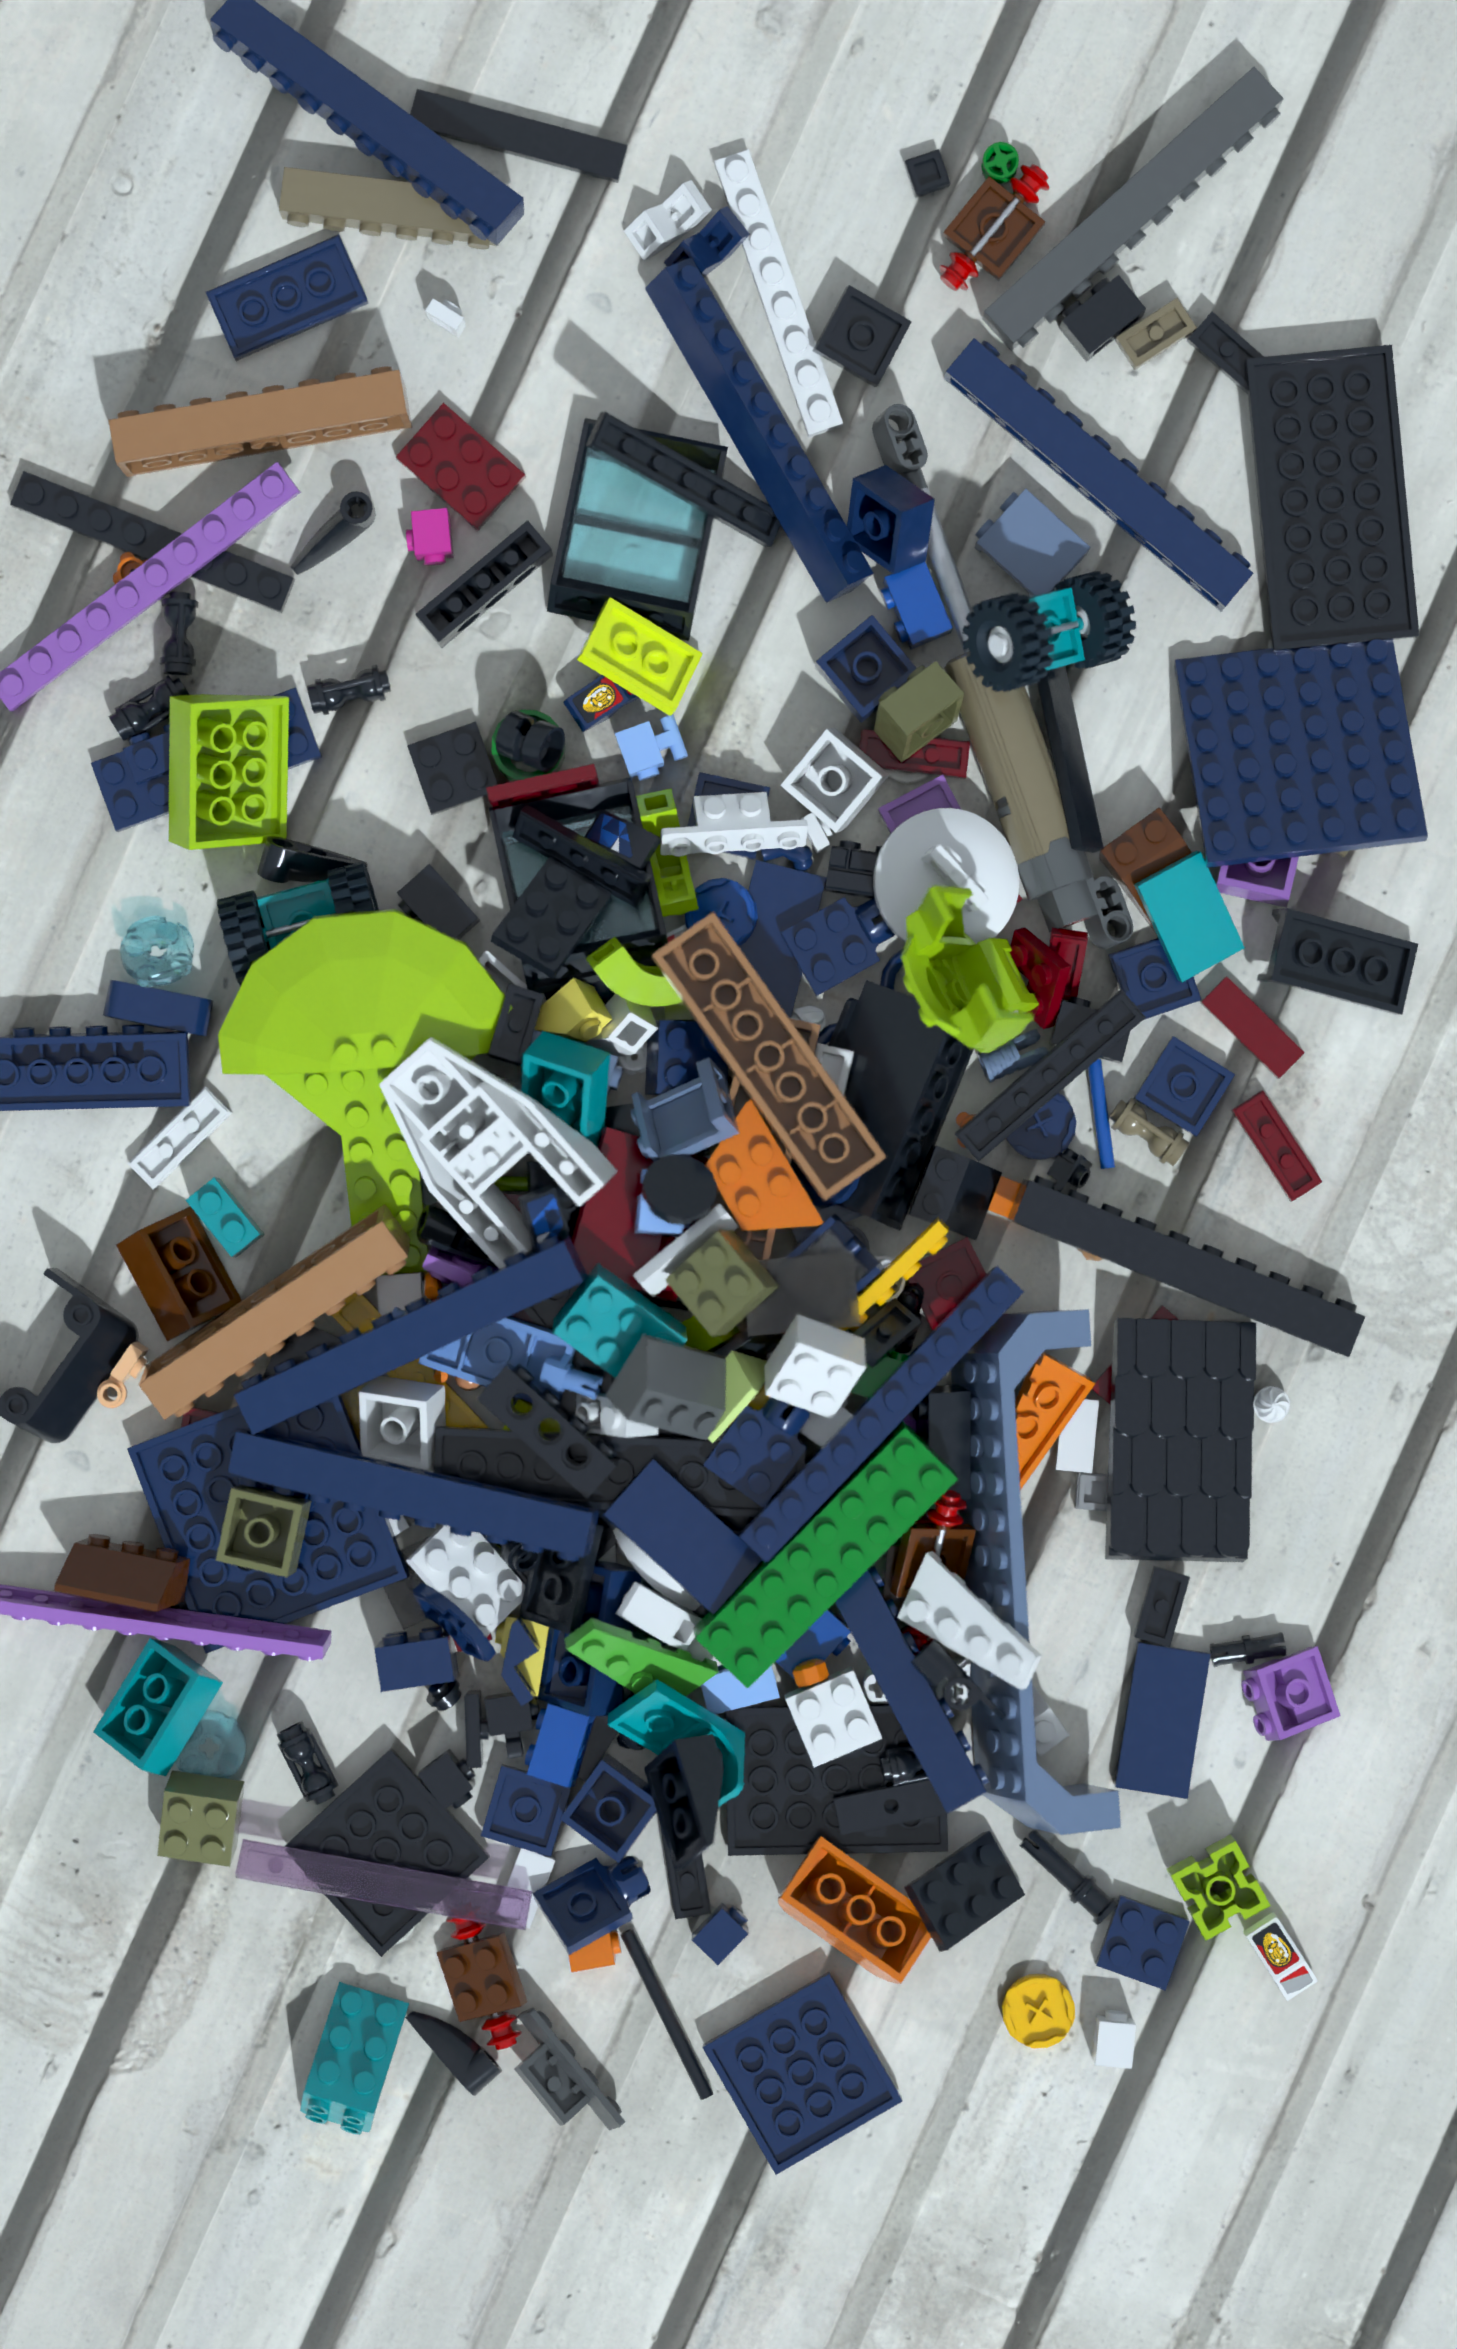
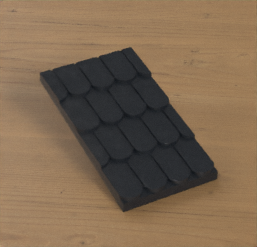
M1117 1318L1114 1321L1105 1559L1244 1562L1248 1559V1549L1250 1546V1499L1252 1498L1254 1381L1256 1380L1255 1322L1237 1323Z

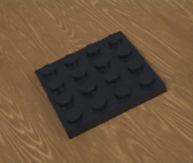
M392 1748L282 1848L381 1957L490 1857L487 1851L447 1808L445 1810L442 1809L423 1781Z

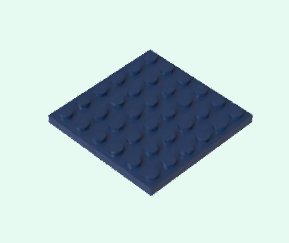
M1374 639L1368 642L1340 643L1273 651V648L1175 660L1174 669L1207 868L1427 840L1426 821L1393 639Z
M341 1394L260 1431L266 1434L362 1455L360 1443ZM239 1406L127 1448L164 1547L178 1550V1556L190 1558L185 1601L189 1611L286 1624L410 1576L389 1519L380 1517L378 1515L379 1510L368 1507L365 1508L364 1512L343 1508L344 1502L330 1499L328 1504L311 1501L297 1571L292 1575L284 1577L216 1561L231 1488L239 1485L237 1483L238 1477L227 1475L235 1434L237 1431L249 1429ZM260 1483L258 1487L266 1490H273L272 1485ZM295 1491L294 1495H292L308 1499L307 1493ZM215 1644L203 1646L205 1654L225 1647Z

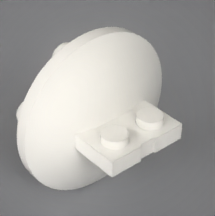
M931 809L912 816L901 823L885 840L874 867V896L885 923L898 938L906 942V917L918 910L931 887L938 885L970 888L973 896L968 898L962 907L964 932L975 943L997 936L1009 921L1016 906L1019 893L1018 866L1007 840L995 826L984 818L961 809Z

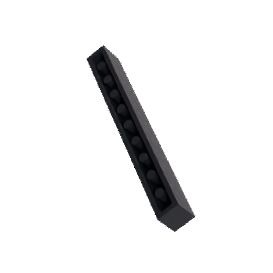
M1035 1176L1034 1181L1023 1179L1007 1218L1008 1221L1339 1355L1350 1357L1366 1317L1355 1312L1357 1305L1339 1298L1336 1299L1335 1304L1322 1299L1323 1291L1305 1284L1299 1290L1289 1286L1290 1278L1270 1271L1268 1277L1255 1271L1258 1265L1238 1257L1235 1263L1222 1258L1224 1251L1207 1244H1203L1202 1249L1188 1245L1191 1238L1170 1230L1168 1236L1156 1232L1157 1224L1146 1219L1136 1217L1135 1222L1121 1217L1123 1210L1106 1203L1102 1204L1101 1209L1087 1204L1090 1197L1069 1189L1067 1195L1055 1191L1056 1183L1045 1178Z

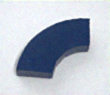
M422 1582L412 1590L425 1617L442 1627L456 1641L463 1653L487 1662L497 1654L483 1632L451 1600Z

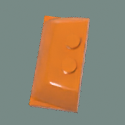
M823 1837L817 1838L778 1897V1904L788 1915L867 1971L888 1982L896 1984L903 1982L931 1938L909 1898Z

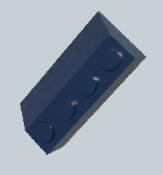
M596 1560L582 1625L590 1619H595L630 1631L633 1635L634 1624L620 1617L616 1612L622 1604L625 1594L631 1589L634 1582L641 1584L642 1576L635 1568ZM549 1627L538 1699L588 1717L608 1716V1713L622 1704L624 1686L566 1649L565 1638L570 1634Z

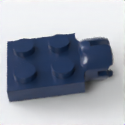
M843 897L780 933L816 997L880 961L876 953V947L892 938L895 934L884 920L876 925L872 922L873 919L881 915L875 898L860 906L852 907L846 898Z
M772 1397L760 1409L747 1405L703 1464V1466L763 1508L807 1449V1446L798 1439V1434L808 1421L810 1411L794 1406L786 1417L782 1413L789 1403Z
M626 1856L619 1863L616 1862L610 1866H603L597 1858H594L533 1892L535 1902L568 1955L633 1920L629 1907L632 1903L651 1892L648 1878L643 1868L636 1866L639 1862L633 1856Z

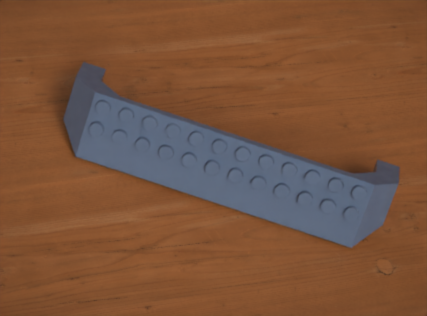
M1089 1309L1003 1314L951 1368L952 1384H958L971 1391V1499L964 1500L967 1503L966 1508L959 1509L960 1516L963 1518L961 1524H970L976 1529L965 1576V1586L979 1599L982 1598L993 1608L991 1611L1004 1623L1010 1624L1029 1644L1014 1389L1045 1350L1091 1346ZM971 1661L970 1678L1006 1715L1001 1719L981 1699L971 1707L975 1764L980 1763L990 1783L984 1785L987 1793L983 1796L1025 1826L1050 1833L1066 1835L1121 1828L1118 1790L1089 1784L1061 1786L1037 1763L1032 1678L1028 1687L1020 1690Z

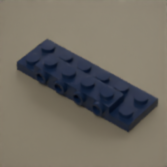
M295 687L273 695L289 697L288 770L321 758V752L297 688ZM170 724L163 727L164 733L152 738L149 733L134 736L128 740L130 746L123 748V751L91 763L116 832H121L169 814Z
M135 1024L123 1025L122 1032H108V1026L97 1025L85 1027L86 1033H71V1027L59 1026L50 1027L49 1034H35V1028L33 1027L13 1028V1035L0 1037V1111L177 1107L191 1105L188 1032H144V1025Z

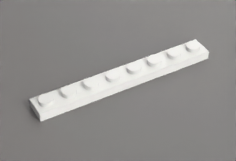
M749 149L716 160L714 165L729 209L750 233L742 243L808 438L842 427L843 422L820 355L813 352L816 343Z

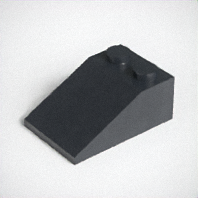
M713 1734L675 1739L644 1767L675 1872L682 1871L714 1843L724 1767L722 1764V1753L716 1745Z

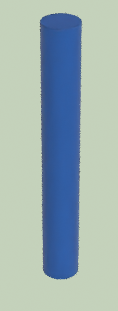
M1097 1059L1088 1067V1076L1101 1169L1114 1168L1115 1162L1101 1059Z

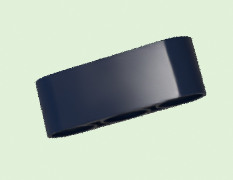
M110 980L103 1016L206 1036L213 1000Z

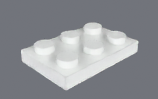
M441 1525L405 1561L426 1585L437 1590L457 1605L487 1637L522 1602L525 1585L480 1533L472 1532L471 1536H461L449 1532L450 1526Z

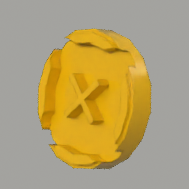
M1029 1974L1016 1980L1006 1991L1002 2002V2018L1009 2034L1018 2042L1031 2048H1048L1061 2042L1069 2032L1075 2019V2005L1068 1988L1057 1978L1046 1974Z

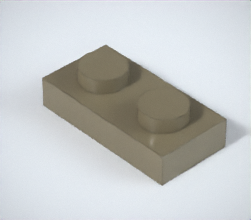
M1178 298L1117 336L1115 341L1133 369L1136 370L1192 334L1197 327Z

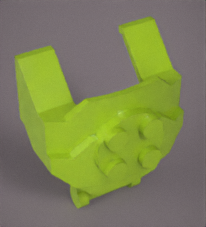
M934 885L926 893L918 910L906 917L907 939L901 955L906 973L903 976V982L909 992L914 994L921 1007L919 1008V1015L928 1027L938 1025L969 1048H975L980 1053H990L1022 1033L1026 1024L1034 1020L1032 1013L1028 1011L1034 1009L1039 1003L1035 995L1029 993L1010 954L1012 948L1007 939L988 938L975 943L964 932L962 907L965 901L973 896L971 889Z

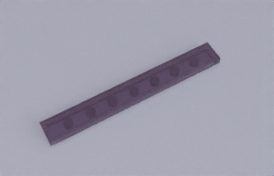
M246 1839L242 1841L235 1872V1878L522 1930H526L533 1892Z

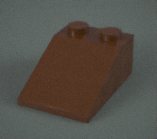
M1159 807L1106 845L1103 850H1100L1099 859L1155 932L1134 884L1192 852Z

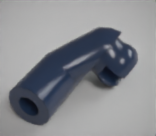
M807 845L789 850L782 848L760 849L764 862L784 856L793 861L795 869L799 871L807 870L813 864L811 858L813 853Z

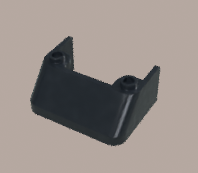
M47 1268L43 1274L73 1295L64 1308L63 1319L66 1326L80 1337L38 1396L24 1387H13L5 1391L0 1397V1416L49 1443H60L67 1440L76 1430L98 1399L97 1389L99 1385L109 1379L110 1373L129 1345L138 1341L139 1334L136 1325L130 1319L58 1268Z

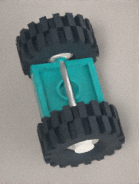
M1094 571L1064 579V581L1058 582L1055 585L1057 590L1028 597L1025 594L1019 596V593H1011L981 601V603L975 604L972 607L974 612L967 614L966 620L970 624L963 626V634L968 635V640L963 641V648L969 649L970 656L966 657L968 665H975L976 668L972 672L976 678L983 676L981 684L985 687L992 686V691L1006 692L1035 684L1040 681L1039 678L1046 676L1048 670L1075 663V668L1081 669L1085 667L1087 669L1122 658L1121 655L1127 654L1130 650L1127 645L1133 643L1135 638L1134 635L1130 634V630L1136 629V621H1132L1130 618V614H1134L1135 611L1133 605L1129 607L1126 600L1130 598L1128 592H1121L1119 590L1122 584L1118 580L1111 581L1112 575L1108 573L1101 574V571Z
M364 861L328 870L329 879L258 898L254 890L217 900L224 942L227 946V953L231 960L233 972L240 987L252 962L274 948L280 941L290 936L314 916L379 910L373 885L371 884Z

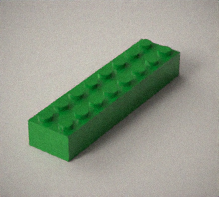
M902 1420L767 1563L762 1559L714 1615L708 1613L694 1627L695 1639L748 1689L958 1480L955 1471Z

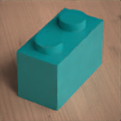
M212 1178L186 1199V1202L231 1257H238L265 1235L220 1178Z

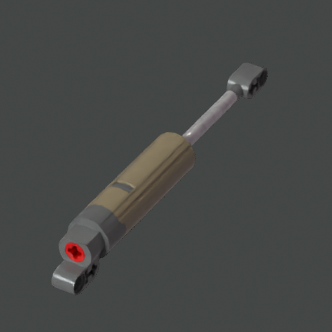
M894 404L879 415L872 426L873 436L883 464L930 495L921 470L927 462L928 453L915 415L906 405ZM888 419L896 422L899 431L894 430L890 426ZM934 506L928 554L963 648V641L968 640V635L963 634V626L970 624L966 617L968 613L973 611ZM963 648L964 654L948 661L944 669L964 692L960 713L997 811L1005 838L1013 851L1019 877L1028 901L1038 900L1049 933L1052 927L1063 929L1084 921L1091 941L1098 948L1110 949L1125 942L1131 937L1134 927L1119 884L1109 876H1100L1094 879L1085 851L1073 850L1071 847L1056 771L1026 687L1006 692L992 691V686L985 687L981 684L983 676L976 678L972 672L976 668L975 665H968L966 657L970 656L969 649ZM1096 893H1100L1101 898H1098ZM1107 910L1108 913L1103 915L1102 911ZM1107 923L1113 925L1115 937L1109 934Z

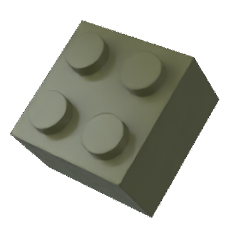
M937 661L927 668L924 665L918 667L908 676L907 683L898 689L895 686L888 689L879 699L880 703L876 713L874 732L901 763L958 720L964 692Z
M733 1229L717 1231L665 1279L712 1337L726 1335L779 1287Z
M241 1484L231 1488L216 1561L284 1577L292 1575L297 1571L311 1500Z
M172 1770L164 1790L157 1856L230 1867L238 1844L245 1781Z

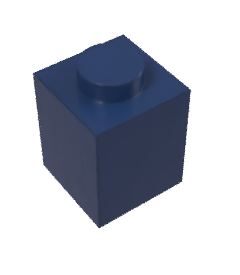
M721 1903L692 1933L691 1940L714 1963L719 1965L749 1934L748 1927L745 1925L748 1919L734 1905L728 1909Z

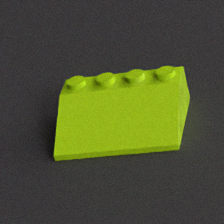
M216 694L170 696L169 842L188 850L263 844L266 843L267 837L270 836L287 839L289 697Z

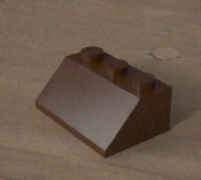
M191 1207L144 1227L116 1244L167 1342L223 1314L242 1301L196 1213Z
M89 1534L87 1539L74 1543L55 1582L54 1591L158 1612L184 1602L190 1558L178 1556L179 1551L171 1548H157L156 1551L144 1549L145 1544L140 1542L123 1541L121 1545L111 1543L109 1536Z

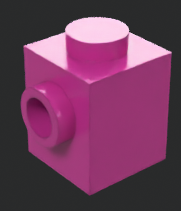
M448 509L411 511L412 529H406L408 551L415 552L417 561L424 560V565L432 566L445 564V558H454Z

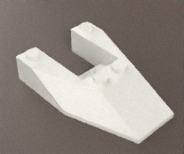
M432 1037L379 1084L428 1190L499 1269L506 1266L503 1260L520 1251H524L526 1254L532 1248L530 1234L523 1224L522 1214L494 1184L501 1175L527 1152H530L579 1207L618 1172L592 1142L535 1100Z

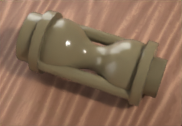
M1133 1098L1127 1103L1120 1100L1109 1116L1114 1121L1111 1128L1115 1131L1118 1129L1124 1135H1139L1147 1141L1150 1152L1155 1157L1160 1158L1159 1162L1162 1164L1167 1162L1174 1166L1190 1143L1183 1138L1184 1134L1180 1131L1177 1133L1171 1127H1156L1147 1120L1144 1109L1135 1104L1136 1100Z

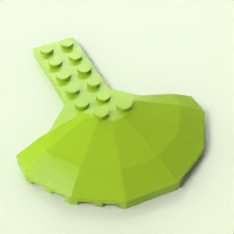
M397 909L314 916L290 936L280 941L274 948L252 962L218 1033L222 1073L266 1075L340 1134L351 1227L386 1204L411 1239L408 1257L405 1258L407 1263L394 1274L424 1272L426 1270L422 1266L429 1250L428 1245L419 1242L416 1232L421 1213L424 1209L421 1175L379 1084L431 1037L470 1061L476 1055L488 1053L505 994L495 983L487 969L485 970L472 953L467 943L459 939L456 940L428 924H423L408 917Z

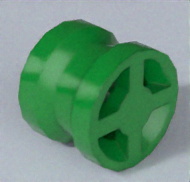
M997 142L990 145L984 152L981 165L982 174L985 179L990 176L1000 185L1010 182V179L1014 178L1019 164L1018 152L1009 143Z

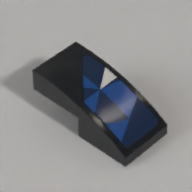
M602 809L584 836L641 870H644L661 842L660 838L651 832Z
M553 1184L518 1197L523 1224L529 1231L533 1253L539 1251L536 1244L557 1235L559 1241L570 1237L561 1203Z

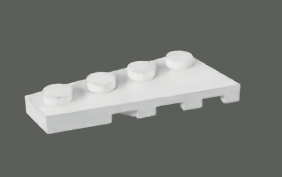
M933 1551L927 1552L897 1618L1018 1689H1026L1042 1655L1010 1624L1004 1623L991 1611L993 1608L982 1598L979 1599L965 1586L966 1582L956 1573H951Z

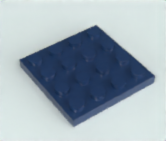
M830 1972L823 1974L702 2045L703 2050L775 2175L903 2102L900 2093Z

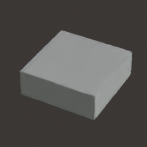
M1078 1472L1075 1509L1107 1511L1108 1474Z

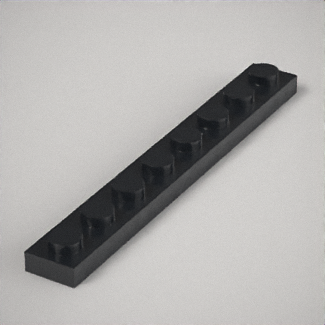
M25 471L22 473L10 503L16 509L122 551L133 553L135 556L145 560L150 559L182 534ZM223 551L190 576V578L281 614L295 582V579L291 576L228 551Z

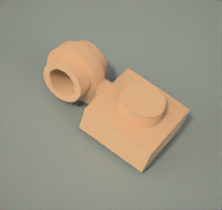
M136 1341L129 1345L110 1373L109 1379L99 1385L97 1398L103 1406L116 1408L122 1405L127 1398L125 1381L130 1376L136 1379L147 1365L148 1360L144 1356L149 1349L140 1342ZM109 1387H113L117 1391V1398L115 1400L110 1399L107 1395Z

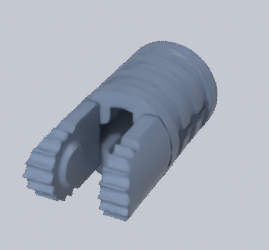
M1037 1029L1012 1038L990 1053H977L979 1063L989 1083L994 1082L998 1078L1001 1079L1005 1075L1013 1074L1017 1070L1020 1071L1034 1065L1048 1053L1046 1047H1039L1019 1055L1018 1051L1038 1042L1041 1036Z

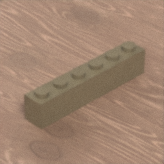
M284 167L279 212L282 219L287 220L289 225L308 227L309 223L323 224L324 229L337 232L345 231V227L357 228L360 233L369 236H380L381 231L396 233L395 237L410 241L417 240V236L430 237L432 242L442 245H452L453 240L468 242L467 245L475 249H489V245L496 246L488 239L481 240L475 236L470 230L469 225L461 219L449 217L442 210L440 204L430 196L429 198H424L419 195L410 182Z

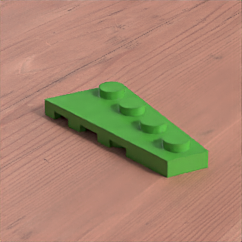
M590 1619L565 1638L566 1649L635 1694L655 1680H659L686 1697L719 1672L717 1663L714 1660L705 1658L703 1661L692 1658L691 1652L679 1648L675 1652L662 1648L659 1641L650 1638L646 1640L633 1638L630 1631L595 1619Z

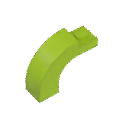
M671 788L636 796L643 829L661 839V830L663 828L680 827ZM659 844L650 858L662 916L682 915L689 911L698 910L687 856L661 855Z
M615 936L585 958L605 985L623 999L639 1005L656 1007L682 1002L658 966H646L633 960Z

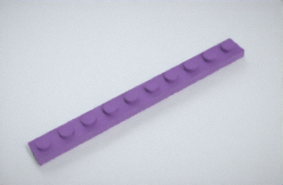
M279 462L273 464L0 672V699L9 711L17 709L299 495L301 491Z
M0 1584V1614L9 1615L16 1620L38 1619L45 1620L52 1625H80L87 1630L109 1629L116 1630L123 1635H151L158 1640L164 1641L180 1639L190 1641L192 1644L199 1646L208 1644L222 1645L234 1651L251 1649L262 1651V1653L270 1656L280 1654L298 1656V1658L305 1661L323 1660L331 1645V1630L166 1608L155 1612L67 1593Z

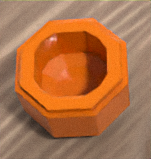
M822 1659L803 1661L792 1670L796 1685L799 1687L828 1679L829 1676L825 1660Z

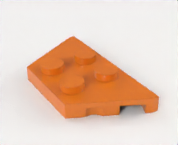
M752 1100L747 1101L736 1117L739 1134L721 1141L705 1165L713 1173L717 1189L741 1230L819 1226L823 1224L822 1218Z

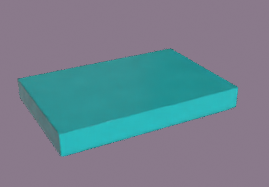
M1196 850L1134 884L1178 981L1184 982L1245 948L1213 876L1206 866V861L1201 851Z

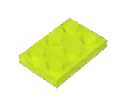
M610 597L604 603L577 660L671 716L676 711L703 653Z

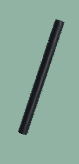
M634 1929L623 1932L620 1936L700 2100L710 2097L714 2093Z

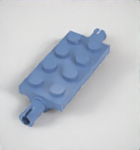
M395 1307L392 1315L395 1318L406 1311ZM508 1316L420 1357L418 1364L485 1387L509 1363L514 1367L521 1364L534 1376L535 1379L531 1383L541 1392L548 1389L560 1401L565 1389L596 1400L601 1389L598 1386H601L603 1382V1377H597L573 1368L572 1360L576 1349L553 1334V1330L513 1316ZM519 1393L514 1396L533 1403L531 1397L525 1393Z

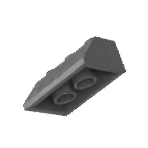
M643 1334L606 1393V1396L628 1421L707 1440L725 1412L726 1359L719 1354Z

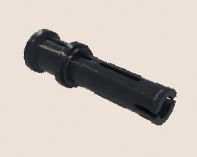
M1033 1829L1028 1835L1038 1847H1035L1026 1837L1019 1846L1070 1892L1068 1896L1071 1902H1078L1094 1917L1093 1922L1096 1925L1100 1924L1114 1910L1119 1900L1115 1897L1110 1898L1095 1884L1096 1879L1093 1876L1082 1875L1036 1829Z

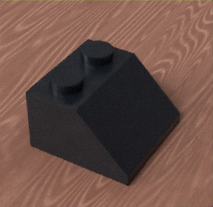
M936 1145L933 1148L908 1215L932 1223L939 1217L949 1227L950 1231L977 1240L1002 1172Z

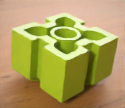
M1231 1834L1205 1848L1209 1857L1197 1862L1191 1855L1166 1869L1184 1901L1193 1899L1195 1904L1187 1907L1205 1941L1231 1928L1228 1918L1240 1913L1244 1920L1271 1906L1256 1878L1252 1874L1243 1875L1242 1871L1250 1866ZM1217 1880L1220 1882L1226 1881V1884L1222 1886L1224 1891L1221 1894H1217L1214 1890L1210 1891V1888L1213 1887L1212 1883Z

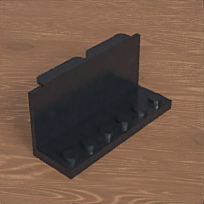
M866 980L859 999L849 998L846 1001L828 1046L854 1051L844 1098L886 1158L863 1173L857 1189L848 1200L841 1204L837 1203V1205L900 1231L974 1048H969L938 1025L928 1027L919 1015V1008L921 1007L914 997Z

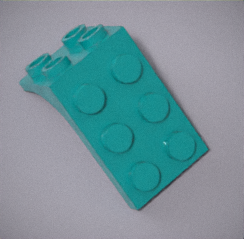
M655 1680L608 1713V1726L657 1755L675 1739L713 1734L716 1745L721 1750L724 1767L719 1807L738 1796L744 1786L745 1732L661 1681Z
M339 1982L303 2091L300 2111L306 2114L305 2117L308 2120L320 2124H326L327 2121L340 2124L342 2130L356 2135H360L362 2131L370 2132L409 2003Z

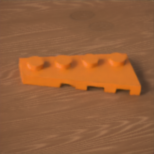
M1045 1352L1041 1354L1028 1371L1015 1400L1020 1490L1095 1385L1088 1376Z

